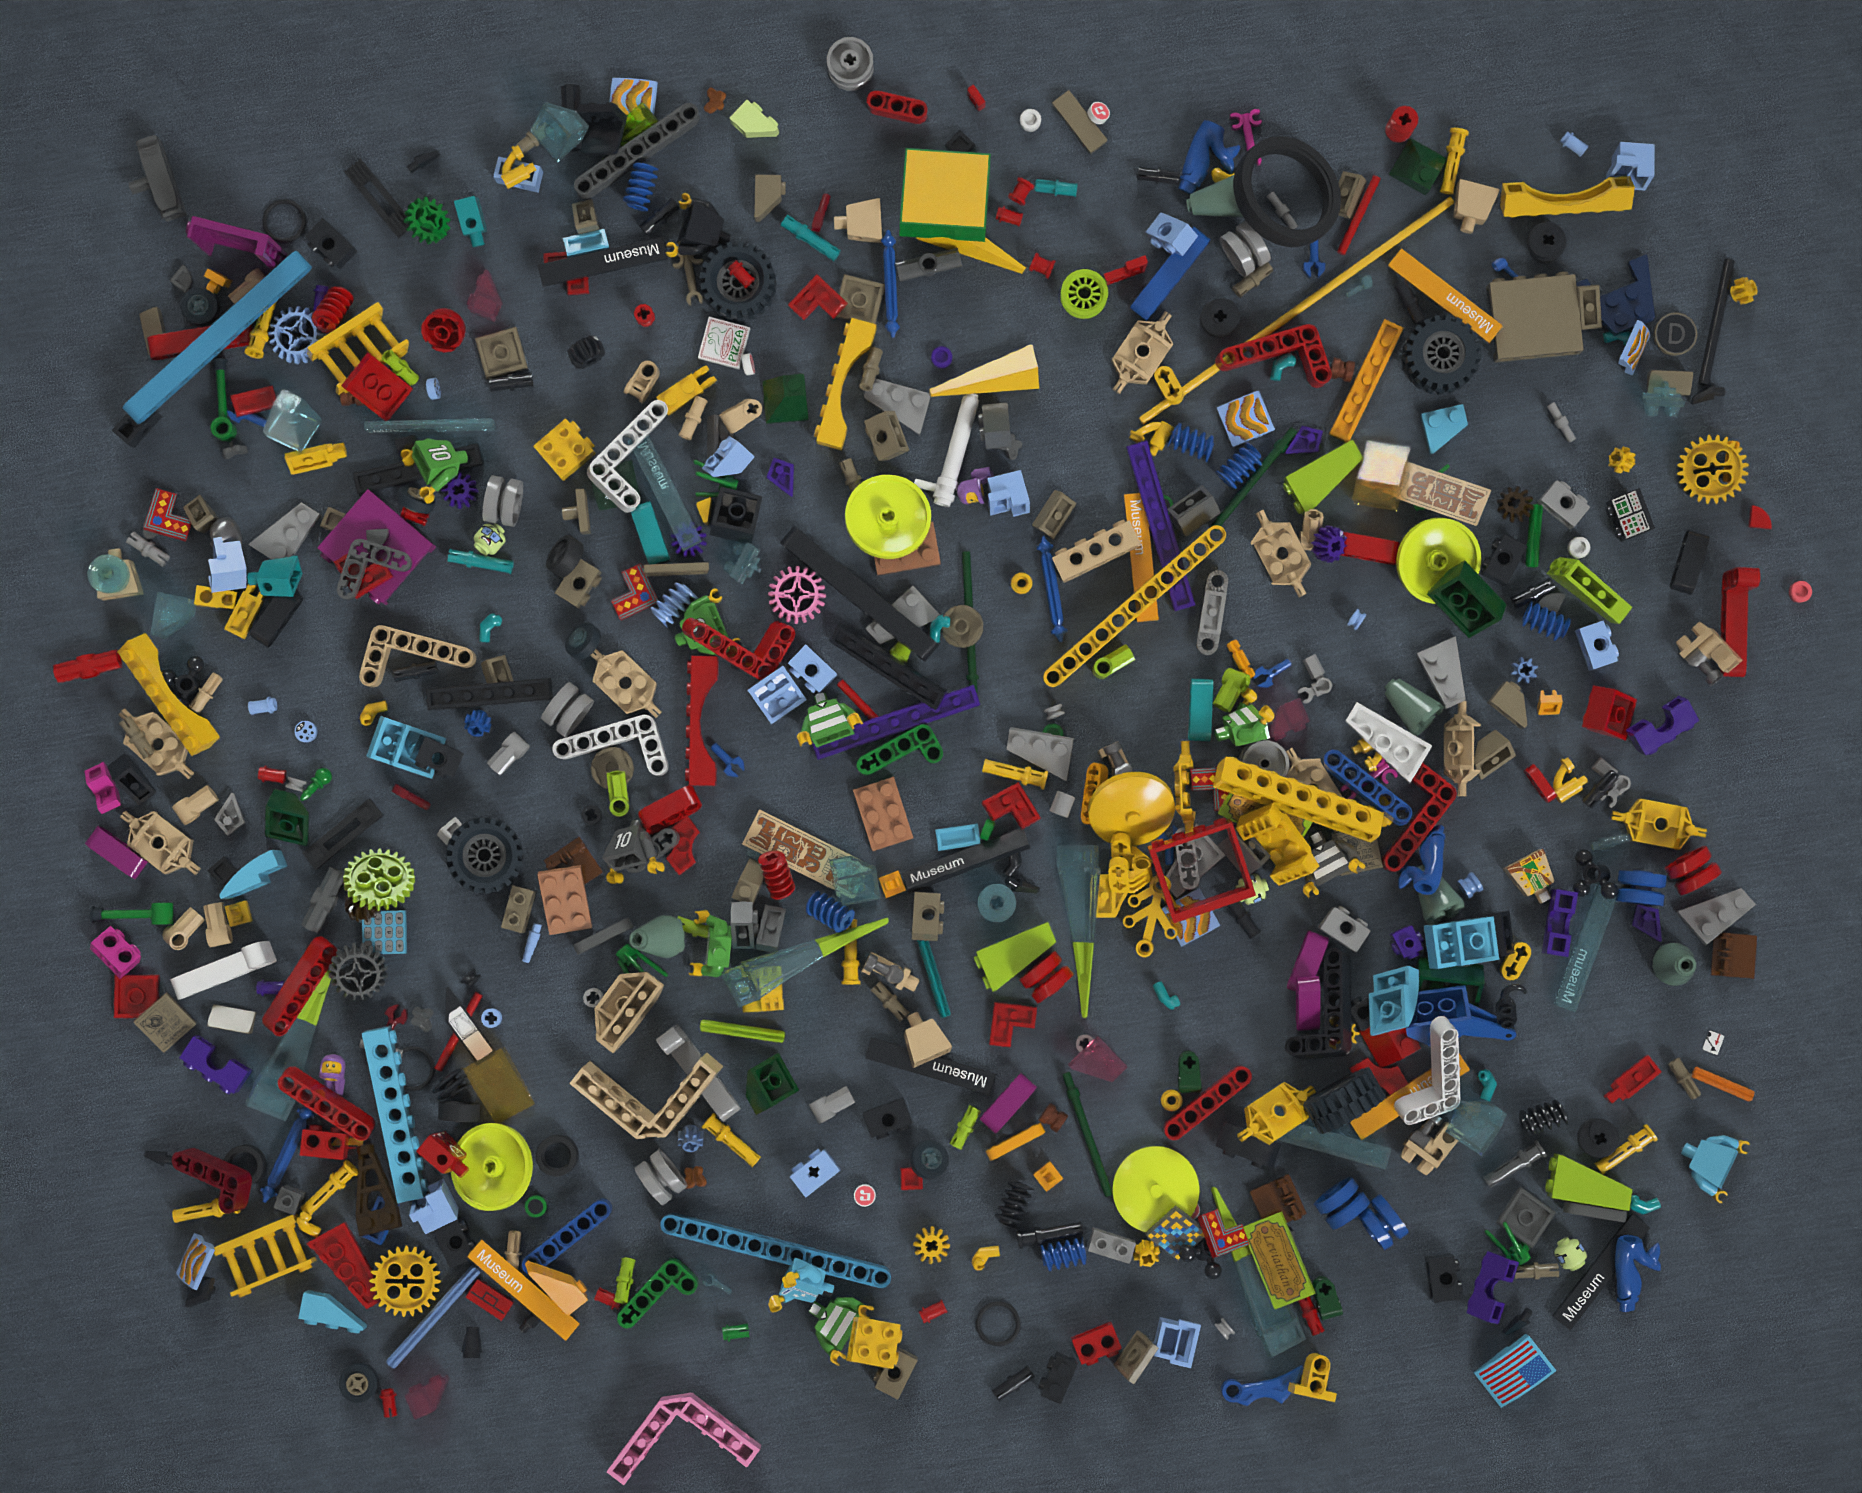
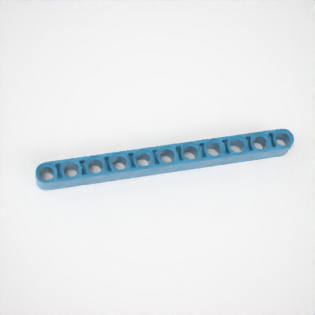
M298 251L291 253L131 397L122 409L137 424L145 421L311 270L312 266Z
M677 1213L666 1214L660 1222V1227L664 1233L787 1265H791L794 1260L791 1257V1253L794 1250H799L803 1254L801 1260L814 1265L812 1262L814 1256H822L824 1264L816 1267L825 1270L826 1275L878 1288L886 1287L891 1281V1272L887 1267ZM673 1218L677 1223L676 1228H668L665 1224L666 1219ZM687 1224H695L698 1228L697 1233H688L686 1229ZM709 1229H716L719 1237L715 1240L710 1239L707 1231ZM731 1234L738 1235L740 1243L732 1245L728 1240V1236ZM756 1239L761 1243V1248L753 1250L750 1248L749 1242ZM772 1245H779L782 1253L778 1256L773 1255L770 1247ZM836 1261H842L845 1264V1269L843 1271H836L833 1264ZM858 1266L866 1269V1274L862 1277H858L854 1273V1269ZM880 1271L885 1272L888 1277L887 1280L884 1282L877 1281L875 1278L876 1273Z

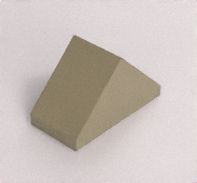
M592 199L572 204L574 222L578 234L600 230Z
M198 495L183 507L193 527L203 534L219 519L201 495Z

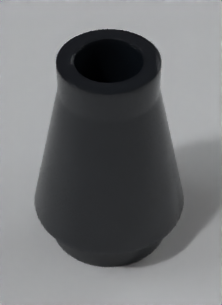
M466 1327L461 1350L463 1358H480L481 1353H483L479 1333L480 1327Z

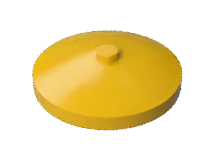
M1126 772L1107 779L1094 791L1088 805L1090 824L1100 838L1111 843V838L1115 833H1126L1131 838V846L1145 844L1159 837L1169 827L1175 814V802L1168 785L1157 776L1145 772Z

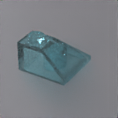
M546 102L543 104L530 131L558 162L583 140L589 126L576 111Z
M283 389L271 408L262 434L302 452L322 422V419L303 398Z
M158 592L150 635L167 639L191 621V617L195 615L196 605H194V600Z
M853 856L829 860L836 900L841 902L842 906L880 899L875 866Z
M1460 1101V1104L1453 1112L1445 1132L1482 1156L1500 1131L1507 1113L1489 1101Z

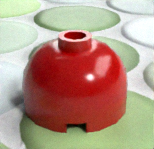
M440 308L432 311L422 323L421 333L425 342L428 341L434 350L443 353L452 352L464 340L466 327L464 320L456 311Z

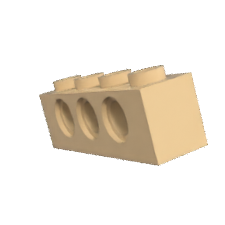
M1125 520L1118 521L1113 524L1114 528L1108 531L1102 529L1094 533V538L1088 541L1084 538L1075 542V547L1069 550L1063 548L1055 552L1056 556L1052 557L1063 582L1070 581L1140 547L1141 543L1130 520L1127 522ZM1113 535L1121 537V543L1117 546H1112L1109 543ZM1095 544L1102 547L1099 555H1092L1090 553V548ZM1074 554L1082 556V561L1078 565L1071 563V557Z

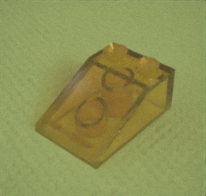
M1367 441L1352 498L1354 503L1397 511L1410 448Z
M505 1047L463 1068L473 1089L495 1123H501L535 1104Z

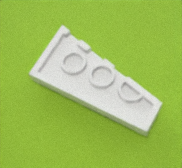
M1358 702L1346 719V723L1408 783H1411L1432 745Z

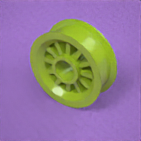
M1076 270L1069 274L1062 284L1060 293L1061 303L1064 309L1073 317L1079 319L1092 318L1098 315L1105 307L1108 298L1107 284L1104 278L1093 270ZM1080 290H1087L1090 296L1086 299L1081 298L1078 294Z

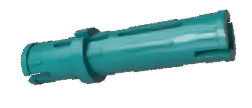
M787 215L782 221L781 227L790 231L796 236V239L806 242L833 262L839 256L841 250L810 230L808 225L801 224L790 215Z
M451 548L449 550L448 562L464 564L468 568L474 566L512 574L513 560L474 554V551L464 552Z

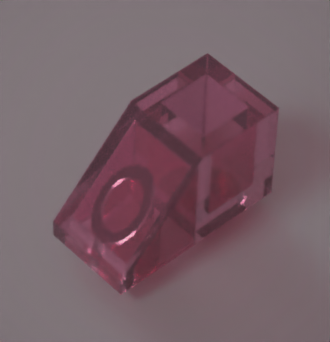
M484 270V273L480 274L476 280L477 288L474 294H470L467 305H469L468 309L471 313L495 322L503 302L491 273L488 270Z
M1300 698L1277 708L1269 728L1270 738L1268 740L1274 738L1277 741L1286 737L1285 732L1293 729L1296 733L1307 728L1305 723L1310 722Z
M441 1374L435 1375L428 1379L430 1383L423 1386L421 1383H418L409 1388L410 1392L405 1395V1398L415 1420L434 1412L439 1407L450 1379L448 1374L443 1377Z

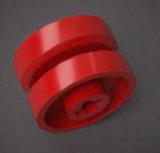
M1707 846L1690 851L1665 867L1664 870L1670 879L1680 878L1674 885L1679 895L1688 894L1704 886L1722 873L1717 862L1707 863L1712 856Z
M1056 951L1046 956L1019 979L1025 989L1039 983L1031 993V996L1038 1004L1060 990L1065 985L1064 983L1074 975L1068 966H1062L1056 972L1054 971L1062 961V958Z

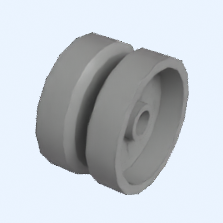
M844 37L837 40L830 47L827 54V69L831 81L838 88L846 91H857L869 83L874 73L873 54L870 47L863 40L855 37Z
M1246 221L1236 226L1235 233L1229 231L1219 239L1227 258L1243 277L1254 272L1255 264L1263 266L1271 260L1269 250L1263 239Z
M495 475L490 477L483 503L482 516L484 522L496 523L500 518L503 525L515 527L522 505L523 481L510 479L506 484L503 477Z
M568 682L554 696L541 716V720L549 726L558 722L556 731L565 738L581 723L594 703V700L586 694L580 695L577 698L579 689L571 682Z
M1265 739L1249 743L1240 753V762L1255 764L1260 769L1277 772L1283 777L1288 773L1289 757L1285 749L1274 741ZM1264 759L1268 760L1265 763V768L1261 766V761Z
M658 1149L650 1156L652 1165L643 1161L634 1169L649 1193L661 1205H664L672 1199L671 1190L679 1194L688 1185L670 1158L661 1149Z

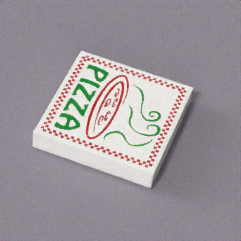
M709 317L698 359L740 370L750 327Z

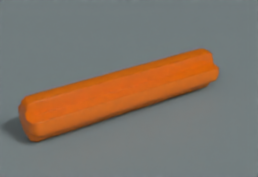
M1695 1067L1692 1072L1693 1078L1741 1099L1751 1101L1754 1097L1755 1092L1704 1069Z

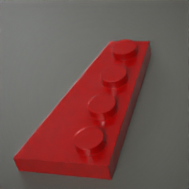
M347 1222L306 1243L318 1254L323 1263L329 1266L335 1276L348 1287V1290L366 1309L381 1301L380 1298L373 1299L377 1291H370L372 1287H375V1283H371L369 1280L375 1279L376 1276L371 1273L373 1270Z

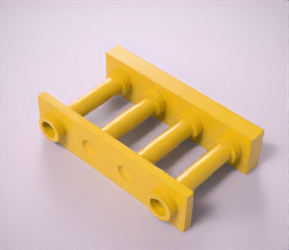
M379 302L307 347V356L313 362L317 358L321 359L339 383L336 385V393L338 395L343 392L348 393L347 390L341 387L347 378L328 354L332 348H339L353 367L356 368L360 360L346 344V339L352 335L354 337L357 336L372 356L383 365L386 364L382 360L381 353L364 333V328L369 324L374 325L391 346L392 349L390 350L399 358L408 352L409 341L405 339L398 343L381 321L383 308Z
M298 1214L289 1215L214 1247L215 1256L222 1254L223 1257H226L238 1289L230 1292L231 1297L238 1294L239 1298L252 1293L251 1288L297 1269L303 1272L312 1268L311 1263L317 1261L316 1257L306 1259L294 1229L296 1227V1219L299 1217ZM283 1229V1232L287 1233L298 1260V1264L289 1268L286 1267L274 1238L276 1236L275 1231ZM260 1237L266 1240L278 1269L277 1273L266 1276L254 1246L256 1244L255 1239ZM241 1245L243 1249L246 1248L258 1281L246 1285L234 1255L236 1252L234 1248Z

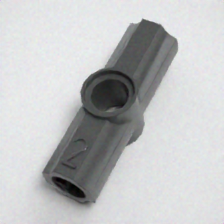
M958 248L934 254L926 253L918 258L895 263L900 282L922 276H933L938 272L962 267ZM930 260L935 265L932 269H925L923 263Z
M333 867L329 868L321 886L315 890L311 898V906L301 924L304 928L316 933L320 932L328 914L333 911L337 904L338 894L344 884V872Z

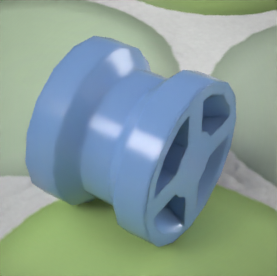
M1473 872L1467 874V878L1457 881L1460 890L1467 899L1472 898L1475 892L1483 890L1480 881Z

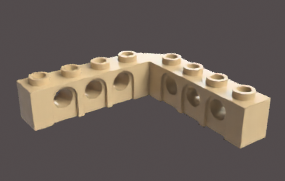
M708 1053L703 1055L692 1068L691 1073L680 1083V1087L668 1098L667 1103L656 1115L591 1061L580 1069L569 1084L634 1138L666 1137L676 1127L723 1068V1065Z

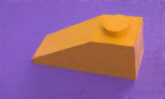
M531 1261L525 1263L528 1274L567 1316L588 1301L586 1295L587 1288L581 1280L576 1281L572 1275Z

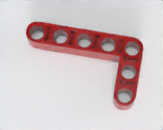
M1311 324L1225 348L1215 359V365L1219 370L1229 371L1298 350L1307 380L1312 387L1320 388L1324 386L1332 376L1318 330ZM1302 332H1307L1310 335V340L1304 339ZM1282 339H1289L1291 345L1286 346ZM1264 343L1268 344L1271 352H1266L1262 345ZM1243 349L1251 353V358L1243 355ZM1309 352L1316 354V361L1309 357ZM1223 355L1230 357L1231 364L1223 361ZM1316 372H1320L1323 375V381L1316 378Z
M1735 567L1723 573L1721 638L1743 660L1729 673L1723 672L1720 669L1723 677H1745L1748 591L1757 588L1760 584L1759 568Z
M695 618L686 619L682 625V631L687 637L760 681L776 670L795 637V630L792 626L781 621H775L769 626L756 650L752 653ZM697 626V631L693 633L694 628Z
M1424 763L1421 764L1411 782L1427 793L1429 798L1383 856V868L1390 872L1399 871L1405 865L1457 795L1456 789ZM1425 775H1430L1433 779L1430 787L1423 783ZM1443 788L1448 789L1450 792V797L1447 800L1442 799L1440 795ZM1430 805L1435 806L1437 809V814L1434 817L1429 816L1427 813V808ZM1417 822L1422 823L1424 826L1421 834L1416 833L1414 830V825ZM1404 839L1409 840L1411 843L1408 851H1404L1401 848V842ZM1390 856H1394L1398 860L1395 868H1391L1388 865Z

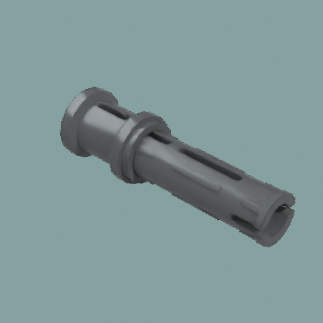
M1537 1140L1533 1141L1534 1144L1523 1151L1520 1149L1517 1156L1483 1176L1490 1189L1523 1167H1531V1163L1539 1158L1547 1157Z

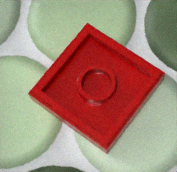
M115 975L114 1018H137L159 999L160 975H124L121 979Z

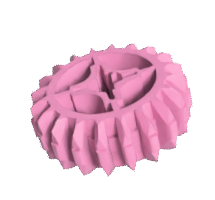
M796 566V572L794 573L792 568L788 567L789 574L785 575L784 571L781 570L780 574L783 578L779 579L777 576H774L773 579L778 584L769 585L770 588L775 589V592H768V596L775 597V599L769 601V604H777L772 610L774 613L781 610L778 615L780 619L786 614V622L788 623L791 621V617H794L795 624H798L799 617H802L803 623H806L805 616L809 615L813 620L815 617L812 612L815 611L818 614L821 612L817 605H825L823 601L819 600V598H826V594L819 593V591L825 589V586H817L822 579L819 577L813 580L816 572L813 571L810 575H807L809 570L807 567L804 568L803 573H800V566ZM794 578V585L790 590L780 591L788 580ZM801 578L810 582L815 592L803 590L801 588ZM798 585L799 592H803L804 595L799 597L796 606V600H794V597L791 598V595L796 592ZM780 598L790 599L793 602V612L783 607ZM814 599L808 609L800 612V606L804 600Z

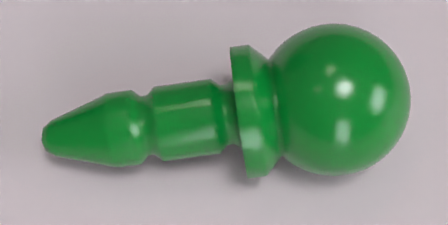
M320 768L316 771L315 777L310 779L312 783L303 791L300 797L301 801L310 798L318 788L322 789L323 785L331 781L332 773L330 770Z

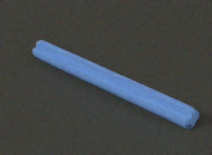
M472 1265L387 1359L386 1362L390 1367L394 1369L475 1280L480 1274V1270L476 1266Z

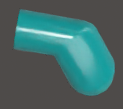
M1608 331L1603 333V339L1605 343L1621 340L1623 345L1626 346L1632 332L1627 331L1613 336Z
M1285 353L1275 359L1270 379L1280 381L1282 370L1287 366L1293 367L1296 364V357L1290 353Z
M489 614L481 622L479 642H490L491 629L502 624L500 615Z
M938 615L932 621L930 637L934 641L940 642L942 627L948 628L950 626L949 616Z
M1162 981L1153 985L1159 1001L1168 1009L1173 1010L1175 1009L1174 1007L1180 1006L1181 1003L1176 995L1169 997Z
M1483 1069L1478 1073V1078L1484 1087L1480 1098L1490 1102L1497 1082L1491 1071Z
M1632 1195L1630 1208L1640 1214H1647L1661 1208V1204L1657 1198L1645 1202L1640 1200L1639 1196Z

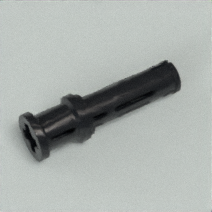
M1081 1221L1040 1229L1037 1226L1027 1231L1016 1230L1019 1249L1035 1244L1040 1246L1045 1241L1083 1235Z

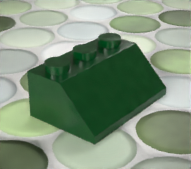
M1465 560L1449 569L1427 593L1468 638L1502 620L1507 605Z
M1418 958L1416 969L1419 970L1418 991L1466 985L1469 1003L1478 1007L1485 985L1484 966L1482 964L1429 969L1428 958Z

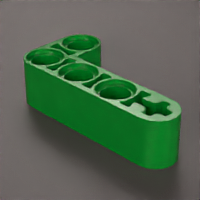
M922 724L861 756L857 761V769L863 775H871L919 748L927 762L935 764L941 761L943 750L932 729ZM920 729L929 731L930 736L927 740L923 741L917 737ZM902 739L909 740L911 744L910 748L906 751H902L898 747V743ZM930 748H937L940 755L937 759L933 760L928 757L927 752ZM884 749H888L892 753V757L888 761H883L879 757L880 752ZM873 754L876 755L877 761L881 764L877 767L876 762L870 765L871 770L869 771L861 769L863 760L867 762L874 760L871 757Z
M668 1259L619 1312L617 1317L619 1325L623 1328L634 1326L671 1285L675 1286L685 1295L694 1293L699 1285L698 1277L679 1259ZM675 1264L678 1267V1273L670 1274L667 1271V1265ZM684 1279H691L694 1282V1287L686 1289L683 1286ZM652 1281H662L663 1289H654ZM639 1296L647 1297L648 1305H639L637 1298ZM634 1308L636 1312L632 1315L631 1320L625 1321V1314H629Z

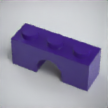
M1677 696L1662 706L1665 713V722L1661 727L1655 729L1651 722L1642 719L1626 730L1638 752L1645 756L1651 755L1658 750V747L1664 743L1672 742L1678 734L1692 729L1694 724L1700 721L1688 699Z
M1551 889V899L1549 901L1541 953L1568 957L1571 942L1569 925L1572 915L1575 914L1578 893Z
M200 1035L193 1036L179 1057L184 1061L183 1065L191 1070L197 1069L202 1073V1078L209 1082L215 1081L220 1085L219 1088L227 1094L239 1092L253 1070L236 1059L229 1060L223 1069L215 1067L211 1057L216 1046Z
M1487 1251L1481 1262L1482 1268L1479 1276L1474 1283L1473 1294L1468 1300L1466 1313L1484 1321L1499 1324L1505 1303L1495 1298L1493 1289L1498 1281L1513 1282L1519 1262Z

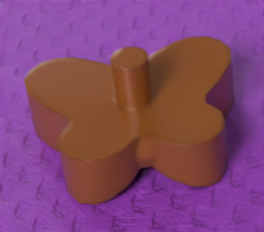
M709 88L707 95L710 101L704 106V111L711 114L717 109L719 111L723 110V100L726 98V93Z
M701 1166L685 1168V1181L688 1185L685 1189H691L695 1185L698 1187L706 1186L707 1181L702 1174L703 1168Z

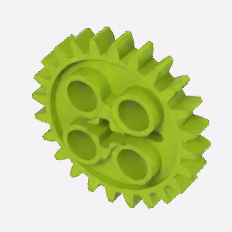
M381 848L378 849L377 853L370 849L369 855L361 852V858L354 856V862H348V868L344 870L343 883L347 896H353V903L360 901V907L367 904L368 910H371L373 906H376L377 911H380L381 906L389 910L390 904L396 908L397 901L404 903L405 897H410V891L414 890L415 876L411 863H405L404 856L398 859V852L390 855V849L385 853H382Z

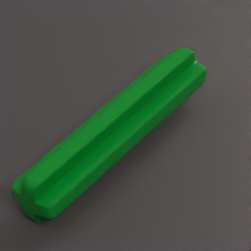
M1532 504L1534 509L1530 510L1526 566L1531 568L1538 567L1543 513V506L1540 504Z

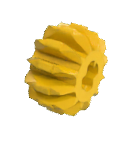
M934 1226L930 1228L931 1233H928L926 1228H922L924 1237L921 1234H916V1238L921 1242H913V1246L921 1247L915 1251V1254L923 1253L921 1261H924L928 1256L929 1264L933 1263V1257H936V1260L941 1262L939 1254L945 1257L948 1255L942 1248H950L949 1243H942L949 1239L948 1235L940 1237L943 1232L941 1228L935 1234ZM933 1240H935V1246H937V1248L935 1249L932 1247L930 1250L927 1249L928 1244H926V1242H932Z

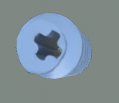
M675 582L674 585L677 590L669 588L668 591L671 596L663 594L662 597L665 602L657 601L656 603L659 608H650L652 613L666 627V622L674 623L672 615L677 618L680 617L678 609L686 611L684 603L690 605V597L698 599L684 583Z

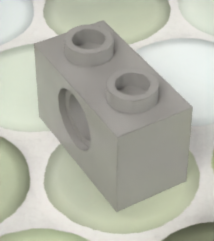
M1556 480L1537 501V504L1542 505L1547 512L1568 529H1572L1589 510L1590 506L1587 505L1588 501L1579 494L1576 496L1570 491L1571 487L1568 484ZM1561 498L1569 501V508L1566 509L1561 506Z
M1340 905L1338 908L1331 907L1318 929L1351 951L1357 952L1370 933V930L1366 928L1368 924L1359 918L1354 920L1348 916L1350 912ZM1345 921L1351 926L1347 934L1342 933L1340 930V925Z
M1093 1227L1087 1250L1130 1264L1136 1242L1133 1239Z

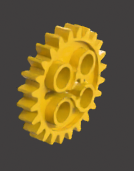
M1708 435L1707 441L1699 437L1698 445L1692 441V449L1684 448L1687 456L1680 455L1684 463L1677 464V467L1682 468L1683 471L1678 472L1677 476H1684L1679 483L1687 484L1683 491L1691 490L1690 498L1698 495L1697 501L1700 502L1703 498H1706V504H1709L1710 500L1714 499L1717 505L1719 498L1727 502L1726 496L1728 494L1734 498V490L1741 492V488L1738 485L1739 483L1746 484L1742 476H1748L1749 473L1743 471V468L1748 467L1749 464L1742 463L1747 456L1739 455L1742 447L1734 449L1735 441L1729 445L1728 437L1720 441L1719 435L1716 436L1715 440H1712L1711 436ZM1721 452L1729 455V459L1725 463H1720L1716 459V456ZM1698 455H1703L1707 458V462L1703 466H1698L1694 462L1695 457ZM1712 464L1715 465V468L1729 465L1733 467L1729 470H1717L1715 475H1711L1710 471L1698 474L1693 473L1694 470L1710 469ZM1721 474H1729L1732 478L1730 483H1720L1719 476ZM1699 477H1707L1709 484L1706 487L1698 486L1697 479Z
M407 1245L404 1248V1252H401L400 1248L396 1247L395 1254L388 1250V1258L380 1256L383 1261L382 1264L374 1263L378 1267V1271H371L373 1275H376V1278L369 1280V1282L375 1283V1287H372L370 1291H377L373 1299H381L379 1307L384 1304L387 1305L386 1313L392 1308L394 1309V1316L397 1315L398 1311H401L402 1317H405L406 1311H409L414 1316V1309L417 1308L422 1313L421 1306L424 1304L430 1307L427 1300L436 1299L432 1292H439V1289L434 1286L441 1283L440 1280L435 1279V1276L440 1274V1271H433L437 1263L430 1264L429 1261L432 1256L424 1258V1250L417 1254V1247H414L412 1252H409ZM391 1264H398L400 1266L401 1272L398 1276L393 1277L388 1273V1268ZM414 1264H420L423 1268L422 1274L418 1277H414L410 1273V1268ZM403 1275H407L408 1279H424L425 1282L423 1284L409 1283L406 1288H403L401 1283H386L385 1280L403 1279ZM397 1286L400 1289V1294L397 1298L392 1299L387 1295L389 1287ZM413 1286H419L422 1290V1295L417 1299H413L409 1294Z

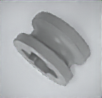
M1062 704L1043 710L1048 715L1046 719L1051 720L1064 715L1065 712L1061 710Z
M288 776L289 783L285 787L303 792V786L307 782Z
M598 988L588 989L583 996L584 1003L589 1007H596L603 998V993ZM592 991L596 992L595 995H599V1000H596L595 1004H592L591 1000L588 1001V996L592 994Z
M1081 1035L1076 1040V1048L1082 1054H1089L1095 1048V1041L1090 1035ZM1083 1038H1088V1042L1092 1044L1090 1048L1087 1047L1088 1050H1083V1047L1079 1045Z
M1221 1318L1219 1324H1214L1227 1340L1230 1334H1235L1223 1318Z

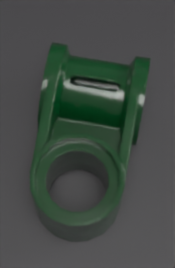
M1184 1051L1178 1059L1179 1093L1201 1092L1199 1059L1192 1051ZM1188 1056H1190V1058L1194 1060V1062L1190 1064V1067H1187L1186 1063H1183V1061L1187 1060Z
M1325 1276L1316 1277L1313 1280L1312 1286L1316 1293L1314 1296L1321 1320L1343 1315L1334 1284ZM1323 1283L1327 1285L1324 1292L1320 1290Z

